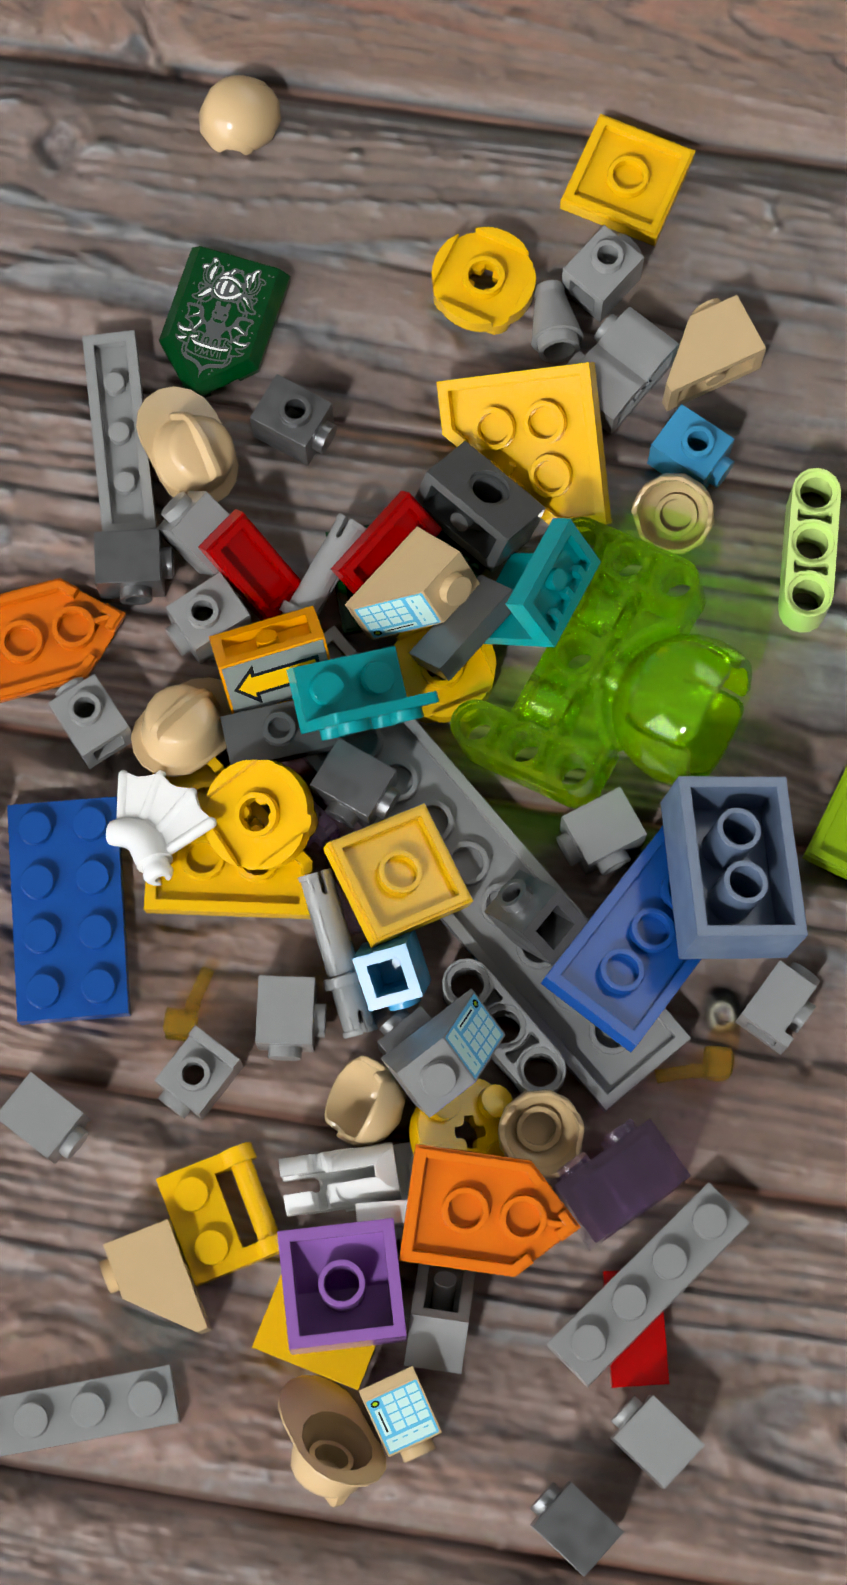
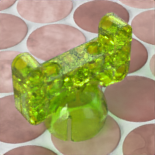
M587 517L572 518L571 520L587 543L595 546L592 550L601 563L556 647L546 648L510 712L486 701L478 699L466 701L453 712L450 720L451 732L466 758L473 763L574 809L600 797L604 785L620 759L617 754L620 751H624L641 772L657 782L670 786L673 785L678 776H709L727 750L744 712L741 700L720 688L723 686L740 697L747 695L752 682L751 663L738 649L723 640L702 634H689L696 620L704 611L706 604L701 578L692 562ZM636 564L642 566L634 575H619L629 565ZM677 585L690 586V589L681 596L672 597L667 595L669 590ZM579 655L591 656L590 660L580 668L568 667L569 662ZM478 726H491L490 731L481 739H468L470 733ZM532 746L539 748L537 754L532 759L524 762L515 761L516 755L522 749ZM579 768L587 770L586 775L581 781L575 784L562 783L564 776L569 771Z

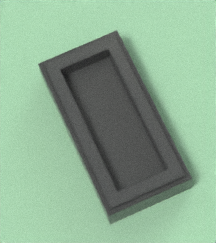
M480 574L477 577L480 584L469 595L467 600L444 623L432 626L409 652L411 657L419 666L450 681L512 613L506 605L513 592L511 588Z

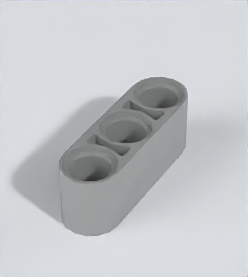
M470 958L459 959L452 963L445 971L442 979V994L446 1006L448 1007L458 999L451 990L452 983L456 978L462 975L476 977L483 986L479 999L494 1019L498 1017L510 1018L519 1028V1035L515 1040L510 1043L499 1044L491 1057L492 1061L521 1094L524 1091L545 1089L558 1093L565 1078L566 1065L556 1047L485 965L480 961ZM541 1059L550 1063L555 1070L556 1078L554 1081L543 1087L534 1086L528 1082L524 1075V1068L529 1062Z

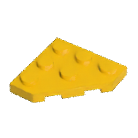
M595 362L436 382L442 435L456 447L466 441L521 488L529 492L533 498L546 508L541 519L550 525L553 518H570L577 528L612 523Z
M214 757L205 766L189 775L179 777L166 776V778L176 787L195 788L198 792L197 797L200 807L207 814V804L210 797L206 796L210 785L225 768ZM254 801L250 805L253 815L248 819V823L251 827L261 825L265 828L269 823V814L261 805ZM203 834L172 854L173 862L171 865L174 872L169 881L163 876L159 877L162 884L159 886L150 885L145 881L144 911L146 913L311 919L301 883L298 881V877L313 873V861L304 851L293 861L280 868L248 870L223 860L211 847L206 834Z

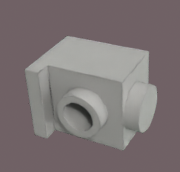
M780 960L735 1023L781 1055L794 1039L785 1032L786 1029L790 1028L795 1033H798L816 1008L808 999L820 980L802 965L792 962L788 966Z
M195 1025L190 1031L189 1037L154 1080L164 1090L158 1099L184 1119L192 1111L203 1120L244 1066L238 1057ZM193 1065H198L204 1069V1078L196 1085H190L184 1081L186 1069Z

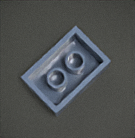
M678 776L660 803L679 959L787 958L808 936L786 777Z

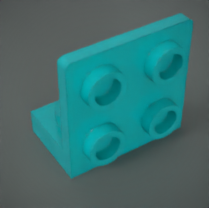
M553 518L534 553H513L510 555L496 582L513 590L506 602L507 607L512 613L484 644L556 647L601 563L570 518Z
M395 646L297 666L286 670L301 735L319 731L322 741L423 718L422 707L439 702L437 691L410 697L406 696Z

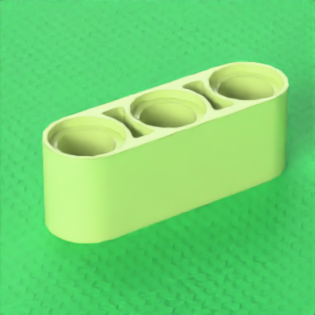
M811 468L800 473L794 481L786 504L778 611L783 624L789 629L800 633L810 632L820 626L826 617L834 596L841 488L837 478L828 470L821 468ZM805 492L817 493L823 497L826 505L818 508L808 506L802 500L801 494ZM803 542L813 543L819 547L822 556L816 559L806 558L799 553L797 545ZM797 593L810 594L816 599L819 608L809 611L803 610L795 604L792 596Z

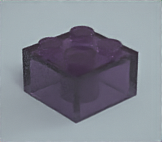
M632 1118L604 1137L605 1141L600 1144L604 1151L596 1157L590 1159L584 1151L557 1170L560 1177L555 1178L558 1183L554 1186L553 1190L581 1226L576 1232L589 1251L677 1190L691 1177L651 1119H648L640 1126H637Z

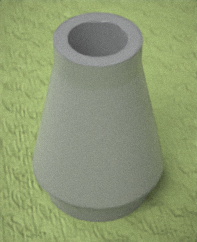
M557 280L543 281L535 286L534 291L535 301L531 345L543 361L551 363L567 361L580 351L583 332L565 294L564 284Z

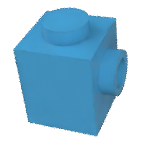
M681 404L651 444L647 464L662 474L685 473L703 484L706 489L710 484L718 488L735 463L734 460L729 458L734 438Z
M415 930L373 948L370 947L369 942L362 943L352 958L369 1012L388 1007L389 1011H397L413 1006L421 1001L420 997L424 996L431 982Z

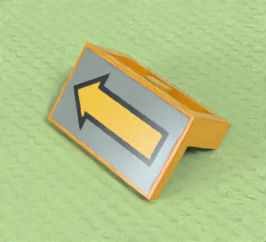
M314 606L209 636L232 714L292 701L293 697L286 670L330 660L325 636Z

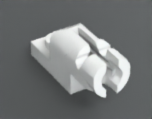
M392 1142L279 1159L280 1176L283 1178V1182L315 1178L320 1184V1191L317 1193L307 1191L283 1195L287 1216L317 1214L343 1209L349 1212L356 1210L355 1203L407 1200L414 1157L410 1142L395 1145Z

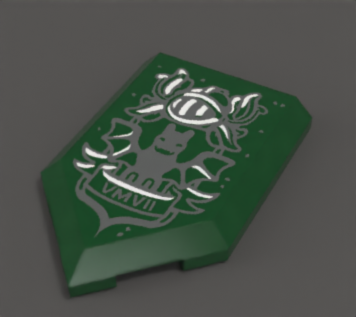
M198 246L191 248L159 338V343L177 373L183 388L191 389L200 396L207 398L211 396V392L237 379L242 381L259 372L291 280L290 275L279 268L206 247Z

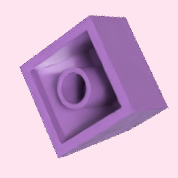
M393 1218L277 1231L288 1344L292 1355L407 1342Z

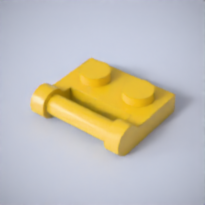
M252 1142L233 1146L217 1155L156 1178L194 1284L197 1287L279 1254L277 1235L279 1230L253 1164V1160L257 1156ZM230 1170L233 1172L258 1242L244 1248L217 1179V1175Z

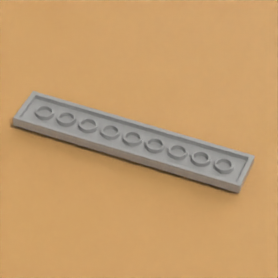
M332 626L324 633L330 659L358 654L335 626ZM416 720L339 737L397 770L398 783L395 788L400 790L401 794L387 818L425 803L473 899L469 907L440 920L474 960L480 961L490 970L556 1047L565 1061L566 1068L604 1113L690 1041L691 1037L665 1008L636 1048L630 1053L541 984L555 963L551 965L513 944L484 913L497 897L500 889L520 869L559 889L587 921L589 919ZM330 751L303 757V760L317 774ZM377 817L374 823L382 821L383 819Z

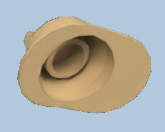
M175 386L158 389L146 397L137 412L136 430L142 447L169 495L174 498L183 491L186 494L189 491H207L217 502L228 496L237 481L239 465L232 436L225 426L222 425L217 413L208 401L191 389Z
M210 677L191 679L180 685L166 687L152 697L144 712L136 720L131 735L133 753L144 768L154 774L162 770L166 773L167 777L189 775L205 766L210 760L227 749L220 717L232 713L222 680Z
M301 1375L287 1382L279 1394L278 1409L282 1423L293 1443L291 1469L296 1480L310 1492L325 1497L332 1507L342 1505L348 1496L359 1487H366L379 1481L386 1471L387 1457L368 1425L360 1407L349 1392L334 1381L318 1375Z

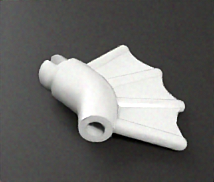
M121 770L118 774L116 819L110 821L106 828V840L109 845L124 847L130 851L137 869L143 873V878L148 884L153 886L162 885L159 877L163 876L169 881L173 876L172 854L213 829L217 825V820L203 812L197 797L198 792L195 788H183L172 785L166 778L164 771L159 770L155 774L138 777L128 773L126 770Z

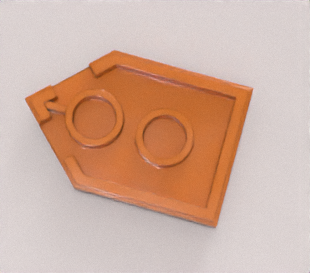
M62 578L0 594V703L61 687L77 677H83L84 680L87 679L126 617V613L82 592L77 586Z
M416 1143L399 1261L516 1277L532 1265L541 1255L581 1228L532 1160Z

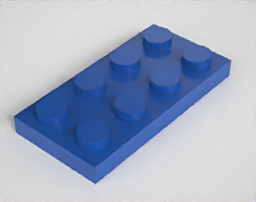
M117 796L7 805L17 1022L20 1025L131 1016L122 847L109 845L106 840V828L110 821L116 819Z
M663 826L541 982L544 987L630 1053L636 1048L701 961V959H679Z

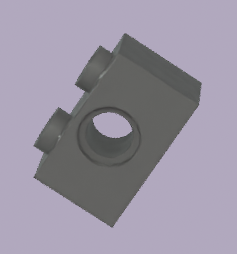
M466 441L426 472L415 496L418 503L443 529L442 531L491 573L530 540L546 509L529 492L521 488Z

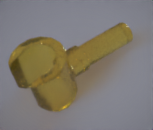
M201 968L186 1000L185 1009L167 1007L163 1023L166 1039L186 1041L194 1026L198 1027V1011L201 1001L214 974V971L210 968Z
M706 1046L704 1047L702 1064L691 1063L689 1065L655 1070L657 1083L689 1078H702L715 1082L726 1081L733 1072L734 1054L731 1048Z

